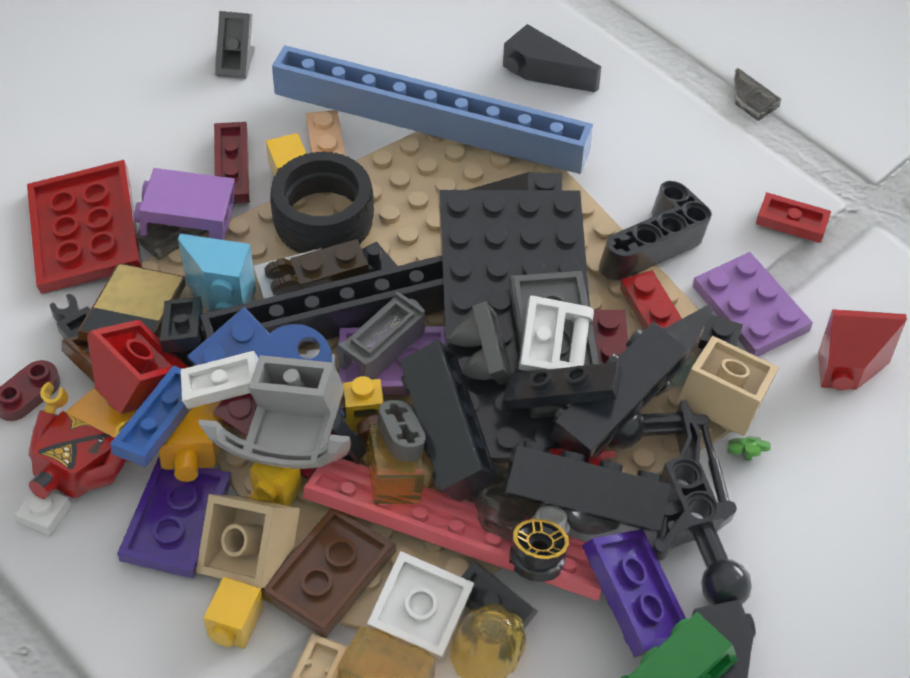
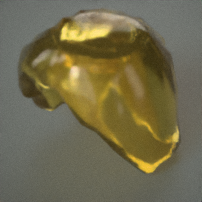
M497 603L483 605L472 610L460 623L452 638L450 660L454 665L456 673L461 678H506L510 672L513 673L525 651L526 634L521 618L514 613L508 612L502 605Z

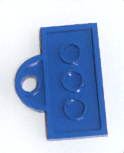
M245 307L188 355L189 361L194 366L255 351L258 358L260 355L332 362V352L328 342L315 329L300 324H289L268 333ZM305 341H312L318 345L320 351L312 359L303 358L298 353L300 344ZM338 407V411L343 415L345 419L346 414L340 409V407Z

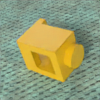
M361 376L355 378L353 382L343 383L346 423L353 432H356L357 423L365 417H354V411L375 409V413H379V408L384 403L381 379L371 380L368 377Z
M255 462L249 470L253 489L248 496L249 498L290 506L302 489L300 469L281 468Z

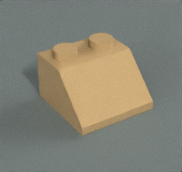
M712 336L692 366L676 404L679 405L680 401L686 400L692 414L707 415L711 421L720 424L725 430L745 436L779 367Z
M209 494L196 573L221 579L227 577L258 588H265L294 548L300 508L237 495Z

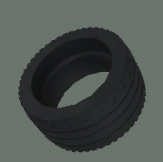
M326 151L310 152L309 154L306 153L293 158L291 161L289 160L273 178L270 193L272 220L279 238L290 249L301 254L358 239L359 244H361L366 239V236H368L374 217L373 188L367 171L354 159L339 153ZM315 193H335L345 196L353 202L342 212L329 216H311L298 212L292 207L303 197Z

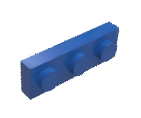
M173 366L110 443L113 455L147 467L192 409H187L182 401L181 368Z

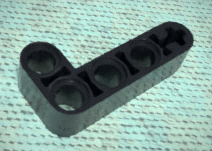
M676 181L663 182L651 212L652 218L608 237L599 263V271L606 278L619 281L698 246L702 243L712 217L711 210L683 184Z

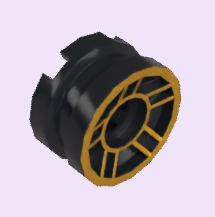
M545 519L525 520L517 525L513 532L512 546L509 551V563H513L515 566L514 572L522 578L537 582H545L558 577L565 565V556L569 547L568 535L559 525Z

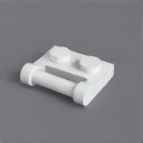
M530 295L527 302L518 370L537 371L584 366L588 327L593 323L594 310L584 305ZM565 319L571 320L574 323L569 362L560 361Z

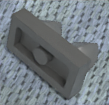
M487 301L472 305L474 315L459 323L446 340L451 344L461 347L482 345L483 348L475 352L465 363L461 371L464 375L477 380L494 379L499 385L508 383L510 373L512 372L497 313Z

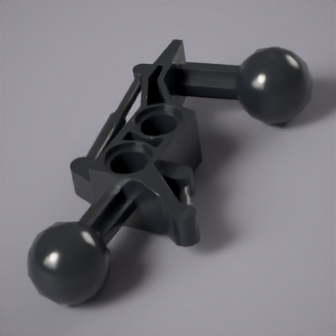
M686 400L680 401L677 411L673 413L641 414L639 412L608 444L610 448L620 450L631 448L640 441L642 436L676 434L680 457L665 463L661 473L660 482L671 484L661 531H657L656 540L652 547L657 559L663 560L673 547L695 541L707 568L703 572L701 585L702 593L709 604L715 605L735 600H741V603L744 604L750 597L752 589L750 574L742 564L728 559L717 534L718 530L731 522L737 507L729 499L720 462L716 458L708 429L709 417L704 414L692 415ZM702 436L709 458L708 465L718 503L699 461ZM677 480H683L689 485L681 484ZM691 513H697L701 515L703 518H697L693 516ZM674 521L675 524L669 531L668 523Z

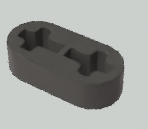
M389 400L381 404L377 425L389 453L395 459L403 462H413L420 459L424 453L426 437L412 407L399 400Z

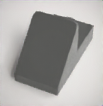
M219 11L215 74L247 77L255 46H250L253 14Z

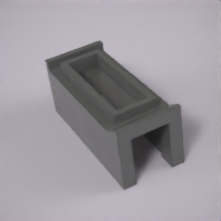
M397 291L395 297L346 341L338 344L339 367L345 370L354 360L360 364L361 376L374 380L425 333V310L417 301L408 299Z

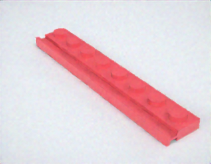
M345 459L318 467L304 486V499L514 572L515 566L513 563H509V551L512 546L513 532L516 526L524 520L465 500L459 502L445 493ZM568 536L569 547L565 556L564 568L558 577L545 581V583L599 601L603 590L594 571L590 567L589 560L582 547L586 542Z

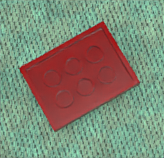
M125 160L27 184L36 286L41 294L110 277L118 263L142 268L137 226L134 221V206L129 172Z

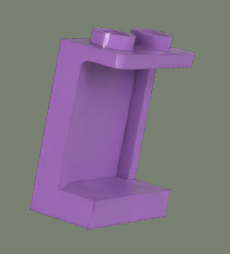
M153 168L150 180H144L142 202H137L135 206L134 221L140 223V236H148L151 224L157 223L209 230V238L225 240L234 207L235 179Z

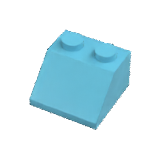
M186 234L179 235L178 242L186 284L196 297L201 296L202 305L207 312L253 301L256 284L250 244Z

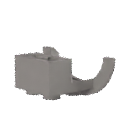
M260 355L248 388L257 404V408L246 440L228 432L218 421L200 419L198 422L208 438L220 448L246 460L281 468L307 469L322 467L342 459L348 454L351 447L349 436L330 434L344 391L342 381L332 362Z

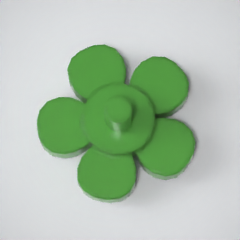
M754 436L731 439L728 446L730 454L740 455L745 453V460L747 461L752 460V457L760 456L761 452L771 450L770 442Z

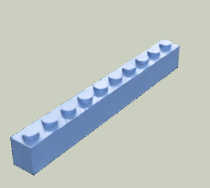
M286 45L283 46L272 65L274 93L279 96L577 174L582 173L590 153L593 131L592 123Z

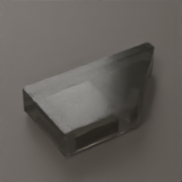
M737 68L735 70V105L757 121H760L780 107V97L741 69Z

